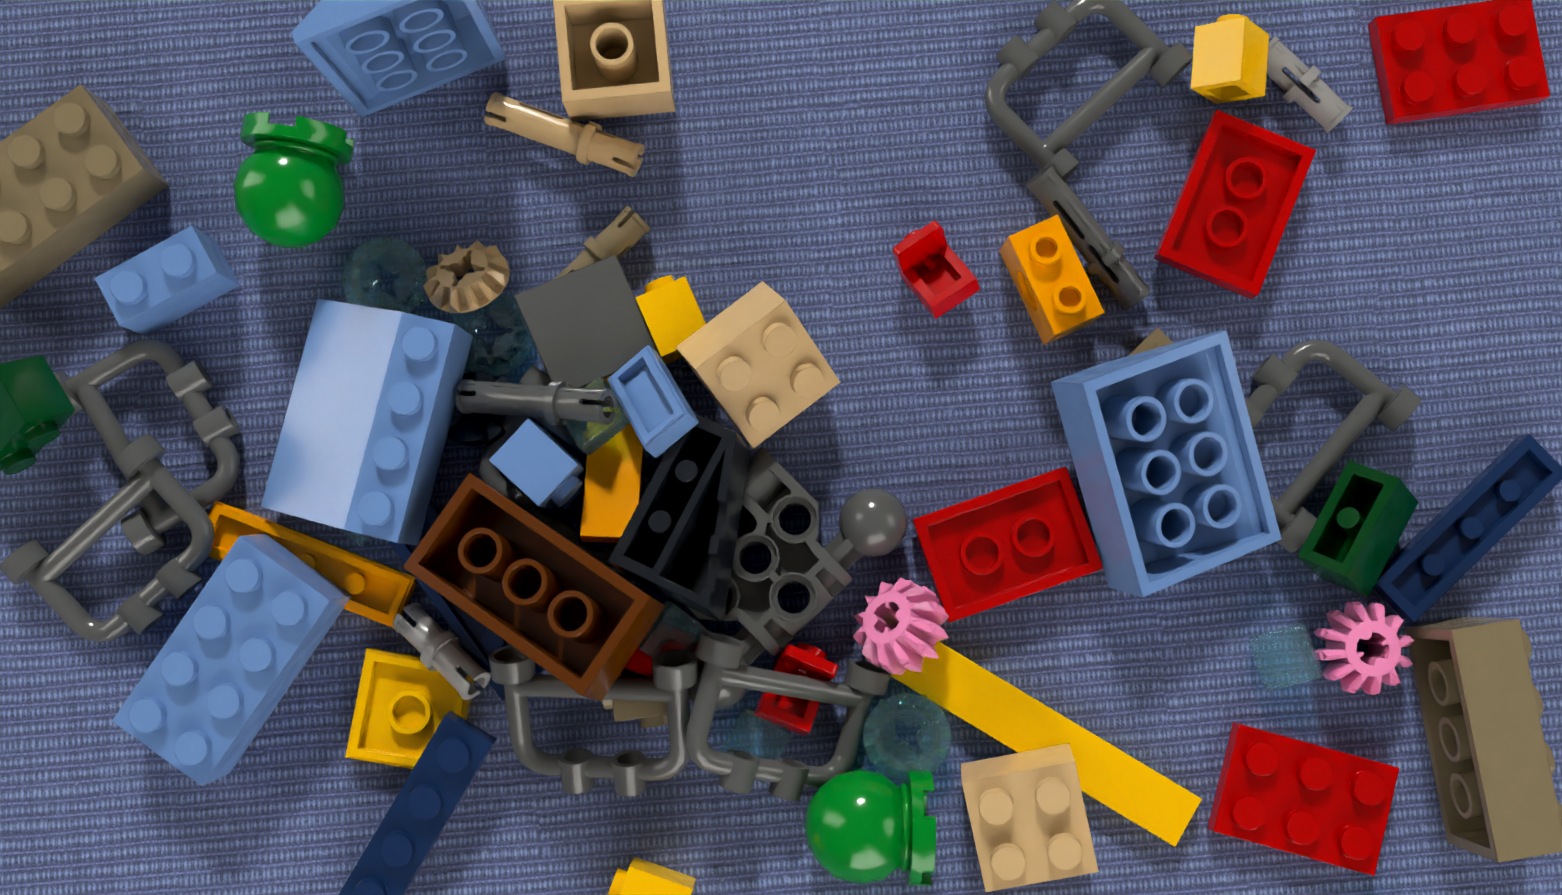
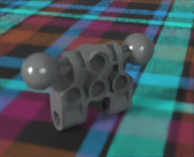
M760 447L750 457L742 506L756 520L757 525L753 532L743 535L736 541L729 584L732 598L731 603L725 609L724 622L739 621L743 625L732 636L745 643L740 665L750 666L766 649L775 657L853 580L846 571L862 555L870 557L886 555L899 546L906 535L908 520L906 510L896 496L887 490L878 488L859 490L850 496L840 510L838 520L840 532L823 548L819 544L820 507L818 502L764 448ZM793 508L804 509L811 516L809 528L800 535L787 534L781 527L782 517L788 510ZM756 545L767 547L770 549L772 556L769 567L762 573H748L744 569L742 562L747 549ZM791 584H801L810 593L809 605L805 610L796 614L785 612L780 605L781 592ZM687 606L699 620L719 622ZM697 647L692 649L690 652L696 654ZM698 657L699 680L694 686L688 688L689 699L693 703L705 661ZM722 685L715 711L729 709L740 702L748 689Z

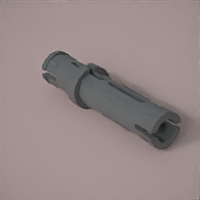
M1053 163L1040 170L1026 183L1027 189L1031 190L1051 217L1058 214L1070 241L1087 261L1084 268L1091 276L1098 275L1120 303V307L1123 310L1133 307L1150 293V286L1145 284L1124 257V246L1119 240L1112 241L1088 211L1085 204L1081 202L1059 174Z
M463 379L458 384L457 390L471 392L472 396L455 395L456 406L464 414L481 413L544 418L552 425L563 426L570 421L609 425L613 422L616 414L605 412L602 408H617L616 395L612 389L573 388L570 383L564 381H553L548 386Z

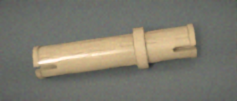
M494 92L487 103L485 111L492 112L493 115L486 114L484 116L486 125L495 126L576 156L577 162L585 165L595 162L625 173L632 178L635 177L640 168L643 158L639 157L638 154H644V144L634 143L602 131L600 124L590 121L589 124L584 125L506 97L499 92Z

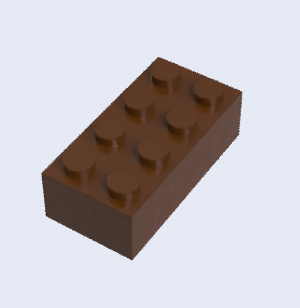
M471 473L467 475L403 566L407 571L577 693L598 701H602L666 607Z

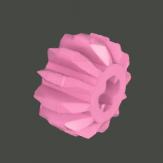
M900 577L895 585L881 582L878 596L864 595L868 607L865 612L854 615L858 624L862 627L854 634L853 638L863 648L862 655L865 656L868 662L877 667L881 666L891 674L902 676L906 669L921 672L924 657L939 659L934 646L937 641L949 638L945 630L940 627L949 616L945 609L939 605L940 600L936 598V594L925 586L921 587L911 580H905Z
M1359 601L1347 602L1344 613L1339 610H1330L1326 613L1327 620L1332 629L1317 628L1314 631L1315 636L1326 641V648H1318L1312 655L1317 660L1330 661L1322 674L1327 680L1335 681L1340 679L1343 691L1356 693L1357 690L1362 688L1364 693L1371 695L1380 693L1382 682L1390 686H1396L1401 683L1395 666L1408 668L1413 664L1408 657L1401 655V648L1408 647L1414 642L1410 636L1396 634L1404 621L1398 615L1385 617V607L1382 604L1370 603L1365 608ZM1359 639H1363L1361 641L1362 644H1368L1366 656H1363L1364 652L1357 651Z

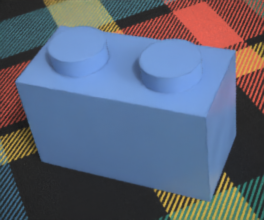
M194 226L182 230L94 278L119 326L145 336L154 333L240 286L217 241Z
M527 419L489 459L494 466L539 507L554 512L561 506L569 510L584 495L586 467L551 434L530 419Z

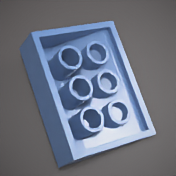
M320 0L291 32L295 44L361 117L506 59L482 0Z
M317 299L261 507L395 543L418 546L456 404L455 395L459 393L457 386L463 378L473 335L456 324L400 311Z
M1219 330L1098 364L1051 382L1109 588L1145 597L1282 540L1227 330Z

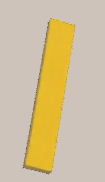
M939 641L934 646L939 659L924 657L921 672L906 669L902 676L891 674V677L1018 753L1069 743L1076 763L1081 791L1174 847L1177 845L1202 800L1200 797Z

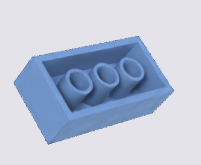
M268 535L239 536L112 722L201 786L230 774L352 595L316 569L310 567Z

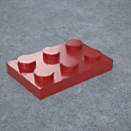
M1492 0L1375 17L1368 24L1386 125L1536 104L1550 97L1532 0Z
M1216 110L1206 127L1153 259L1249 299L1258 296L1316 150Z
M1066 466L911 520L938 599L940 600L939 602L949 616L946 620L947 623L1104 569Z
M1233 722L1207 828L1213 832L1374 876L1399 768Z

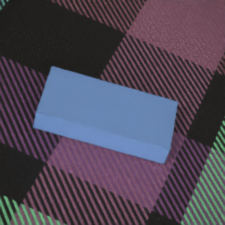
M649 345L644 347L607 379L644 449L655 458L660 456L699 423L661 356Z

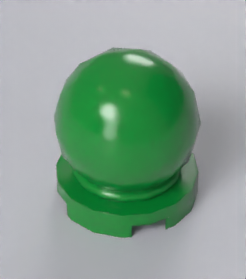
M270 112L248 113L243 117L240 139L255 151L241 162L233 182L235 210L251 233L274 246L302 249L319 242L337 227L345 208L344 182L335 166L346 165L352 162L355 139H347V131L306 117L296 116L295 126L269 123Z
M863 769L837 774L820 787L808 804L804 822L807 845L819 864L835 878L859 885L883 881L900 868L906 874L908 886H931L930 873H934L936 816H926L927 793L934 792L932 772L930 770H907L905 783H901L899 787L884 774Z

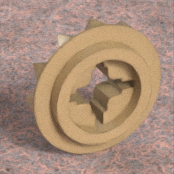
M476 241L469 248L464 249L457 244L455 252L449 255L438 254V265L426 269L428 281L423 287L431 303L436 308L449 313L471 312L486 306L501 294L508 283L510 269L505 257L502 256L496 245L485 248L479 241ZM470 269L475 271L474 273H467ZM463 276V279L458 282L456 277Z

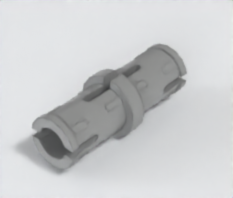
M1275 36L1269 42L1267 75L1286 92L1282 97L1289 104L1294 100L1324 128L1326 133L1330 132L1353 107L1347 105L1318 77L1321 71L1315 65L1311 68L1306 66ZM1284 67H1286L1290 72H1292L1299 79V81H1301L1307 88H1309L1320 99V101H1316L1300 84H1298L1286 71H1284Z
M411 603L403 608L417 624L414 627L398 613L393 621L394 630L400 633L421 653L420 661L430 671L437 670L459 692L463 700L476 697L480 692L466 679V676L469 675L474 681H477L485 688L490 681V673L483 669L461 648L462 643L459 641V637L451 630L444 631L424 610L420 603Z

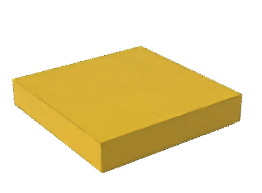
M366 648L345 757L413 769L442 719L449 711L467 720L471 699L463 700L459 692L437 670L430 671L420 661L421 656ZM467 675L466 679L474 685V680Z

